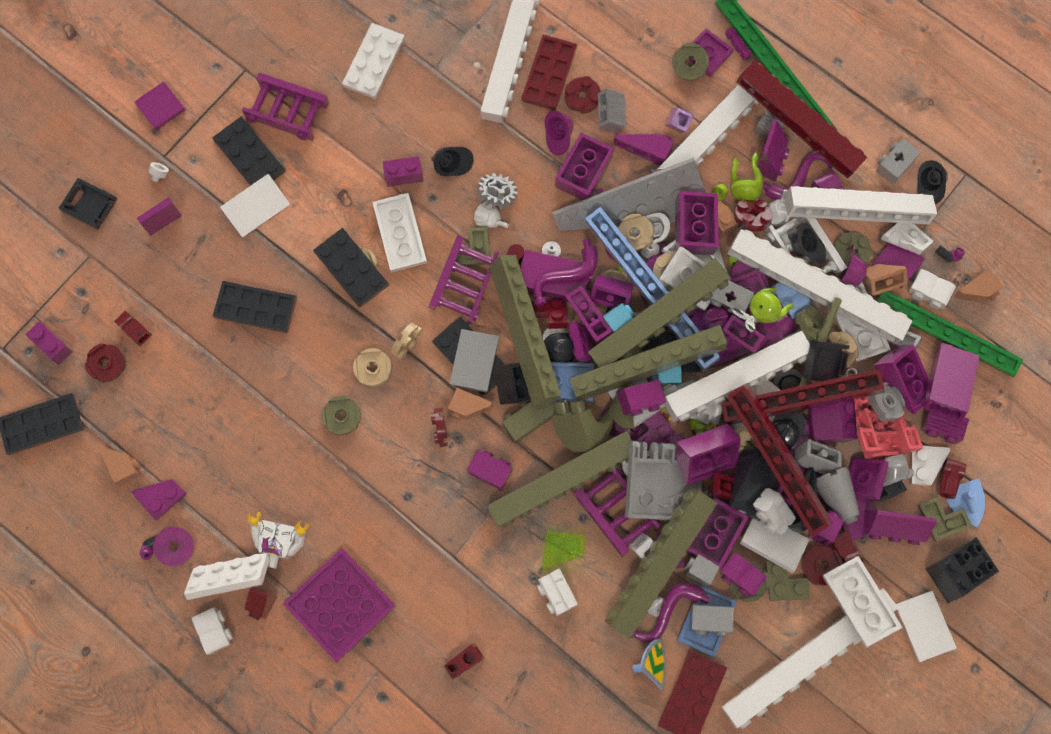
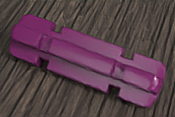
M734 28L728 29L725 33L726 37L731 40L730 42L736 51L741 53L740 56L743 60L749 59L752 55L749 48H746L747 46L741 37L736 35L737 32Z

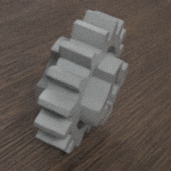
M492 173L490 177L486 174L485 178H481L478 183L477 196H481L480 201H486V206L492 204V208L499 206L502 209L504 205L508 208L516 200L518 194L516 192L517 186H513L514 181H508V176L503 178L502 174L496 176L495 173Z

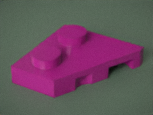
M173 479L131 492L156 521L187 495Z

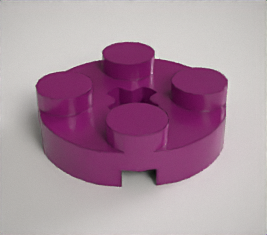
M179 527L163 529L156 536L153 543L155 557L162 564L168 566L182 565L191 557L194 549L191 535L185 529ZM174 540L175 543H179L176 552H173L171 549L168 550L167 546L170 545V541Z

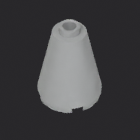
M848 467L837 469L834 473H827L819 477L816 483V487L819 489L818 494L831 511L840 516L839 519L843 520L846 525L857 521V516L860 514Z

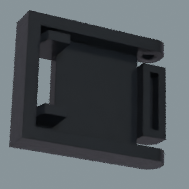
M77 178L58 209L98 230L100 226L96 222L103 223L113 207V204L109 201L116 202L117 198ZM80 190L84 193L74 207L71 202Z
M811 340L803 378L827 381L836 379L835 375L844 376L849 353L842 352L841 348L849 349L850 345Z

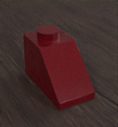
M720 473L712 475L708 486L709 497H715L718 500H730L734 478Z
M250 587L244 610L249 611L248 616L259 620L260 617L266 619L277 597L256 587Z

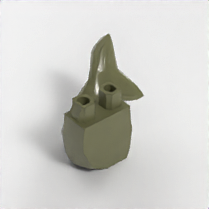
M629 383L623 386L619 391H621L624 388H628L635 385L633 383ZM617 395L608 411L597 420L593 417L590 408L585 409L582 399L570 402L571 409H569L567 400L555 403L557 413L552 415L558 437L563 445L573 452H588L605 443L610 436L613 421L625 429L634 428L633 417L631 414L623 415Z

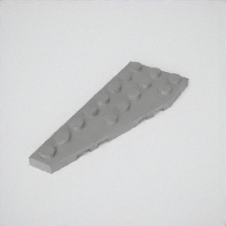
M693 157L556 210L552 214L559 231L590 229L586 224L585 218L599 207L602 208L616 227L620 226L622 220L631 214L646 216L662 213L669 218L670 222H676L675 200L679 192L706 193Z

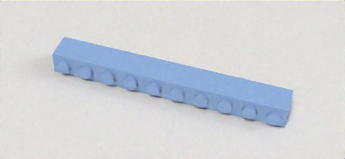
M601 207L585 218L587 226L650 305L668 293ZM686 313L680 316L681 320L676 324L667 325L678 340L700 332ZM715 353L695 360V362L704 372L719 361L720 356Z

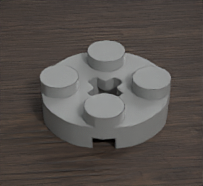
M883 382L885 393L868 396L867 400L880 421H895L904 415L903 407L905 406V401L897 388L894 386L891 388L887 386L888 383Z

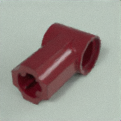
M950 458L945 459L941 468V474L943 475L938 494L946 499L956 498L960 480H962L967 465L965 463Z

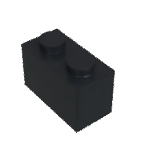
M519 362L493 367L500 405L516 404L530 400Z

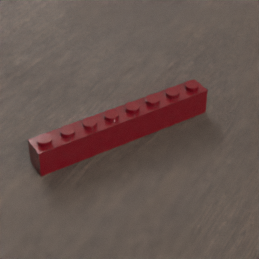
M754 60L737 79L736 83L847 179L866 160L867 156L864 155L861 149L851 144L846 136H842L832 124L822 119L818 112L813 111L804 100L799 99L790 88L785 87L775 75H771L761 63H757Z
M879 369L756 395L768 417L883 394L885 393V388ZM730 401L721 403L726 424L743 423Z
M749 384L742 385L729 393L727 397L811 536L832 525V520Z

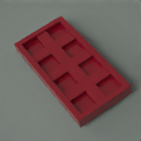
M542 35L521 97L522 102L554 111L557 110L577 49L576 43Z
M690 650L658 726L674 734H700L727 667Z

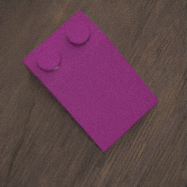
M773 120L757 165L763 178L776 181L778 175L782 176L785 168L782 162L783 159L787 160L790 151L787 148L789 141L776 120Z
M914 344L894 347L874 366L876 370L880 369L883 382L888 383L887 386L891 388L893 386L897 388L904 398L905 407L911 414H915L924 406L929 378Z

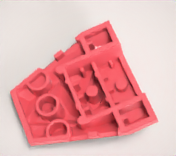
M867 397L854 399L857 436L865 459L886 458L923 449L917 429L914 425L910 427L904 418L907 415L906 412L895 421L882 422L878 419Z

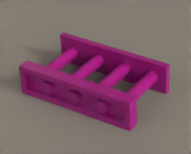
M259 72L256 79L261 89L252 109L243 107L242 112L245 118L252 123L259 122L294 134L301 140L308 139L313 141L314 136L309 128L317 110L320 108L327 109L329 104L327 95ZM270 90L277 92L269 115L259 113L267 92ZM284 97H292L294 102L286 120L282 121L275 118ZM303 102L310 103L311 107L303 126L300 127L292 124L300 104Z
M457 235L428 308L435 310L437 306H444L468 316L467 324L470 325L472 321L477 320L480 313L477 308L491 272L490 268H488L486 275L462 266L458 264L459 262L455 261L458 254H464L491 265L498 258L499 252L496 251L493 258L465 247V244H462L464 238ZM457 271L483 282L480 291L477 292L452 282V279L448 278L450 272ZM449 288L476 299L472 310L444 299V296H442L443 290H448Z
M616 468L588 491H583L580 487L574 492V496L620 556L623 557L629 552L627 548L629 543L651 526L657 531L660 528L658 524L660 520L647 519L627 536L619 538L615 531H617V527L629 519L625 517V512L612 522H607L603 517L605 515L604 512L623 499L627 493V483L622 478L624 474L619 468ZM616 480L622 487V490L601 506L597 505L595 507L591 502L592 497Z

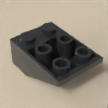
M977 537L926 568V571L947 603L965 596L999 572Z

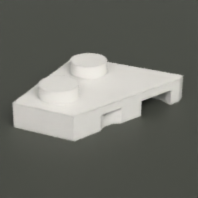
M897 223L881 238L886 242L919 255L934 242L913 223Z
M923 446V449L910 453V468L914 471V475L910 478V485L931 486L949 454L950 448Z

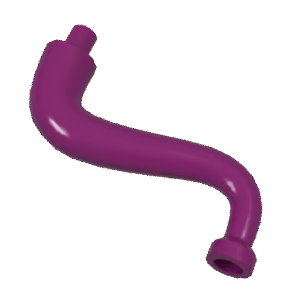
M812 152L803 159L792 183L787 188L780 187L774 182L772 185H769L763 181V190L767 192L765 196L774 200H781L783 190H789L790 187L795 186L803 187L810 166L815 160L827 163L829 168H832V165L817 152Z
M590 239L582 241L584 249L581 250L583 264L580 267L546 273L535 281L533 287L536 298L534 301L535 306H542L547 303L541 291L544 284L584 279L596 270L598 264L596 246H591Z
M681 583L669 590L663 601L653 632L645 634L636 628L631 638L635 637L640 641L649 643L659 639L665 632L672 612L681 598H687L695 603L700 600L708 604L711 597L703 593V588L694 584Z

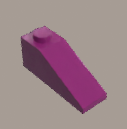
M616 134L613 145L661 166L669 157L674 141L666 135L661 136L659 134Z
M582 286L565 296L597 345L613 334L612 329Z

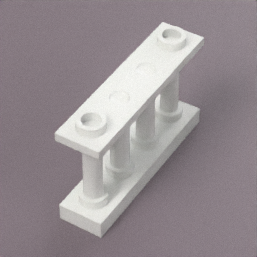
M796 217L776 230L772 225L765 230L767 241L776 248L786 250L791 255L790 252L793 250L791 243L785 246L779 236L799 224L808 223L822 240L826 249L827 265L821 268L822 273L834 272L837 275L847 268L816 218ZM807 256L801 258L806 264L811 262Z

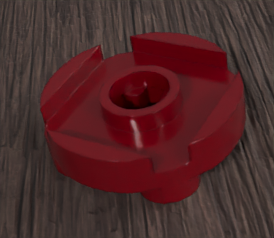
M589 76L573 79L565 87L566 105L574 112L575 110L583 114L592 112L598 106V93L601 92L600 87ZM580 92L587 93L584 99L583 97H578V95H580Z
M764 200L739 201L734 213V219L739 226L743 224L747 226V230L755 232L767 229L773 218V213Z
M98 344L87 354L85 362L87 373L102 383L115 380L126 368L124 355L116 346ZM103 359L109 360L108 366L101 367Z
M437 408L434 409V413H431L432 425H436L437 432L434 433V441L440 447H447L448 442L444 443L443 439L447 438L445 419L439 413L443 412V409Z
M819 545L808 550L805 556H803L802 571L813 585L827 586L823 575L841 566L843 561L837 551L830 547ZM819 560H821L823 563H827V566L825 567L826 571L818 569L817 565H819Z

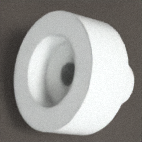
M156 162L151 163L148 170L152 175L151 179L155 182H158L160 178H166L169 171L166 166Z
M550 241L544 244L542 254L560 257L561 248L558 243Z
M654 243L645 250L640 251L643 259L648 261L651 256L659 254L660 249L658 244Z
M657 596L648 613L659 617L664 598Z

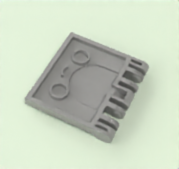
M630 441L628 443L629 463L625 508L626 518L670 520L673 511L679 507L683 501L684 494L691 487L702 492V480L688 486L684 483L676 459L677 445L651 443L649 448L650 458H647L646 442Z

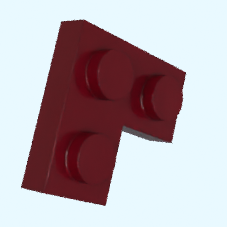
M566 300L546 301L547 303L542 306H535L534 301H531L536 318H548V329L568 328Z

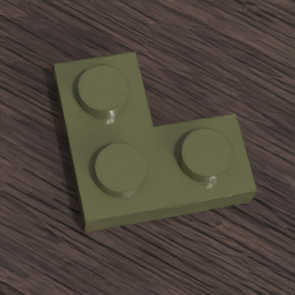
M487 227L469 228L470 246L465 247L490 257ZM458 254L455 260L459 262L458 264L465 267L489 265L464 254Z
M938 497L918 505L922 516L937 518L931 533L934 542L972 527L964 508L946 515Z
M765 561L766 572L769 577V602L810 598L808 578L788 579L786 569L771 561Z

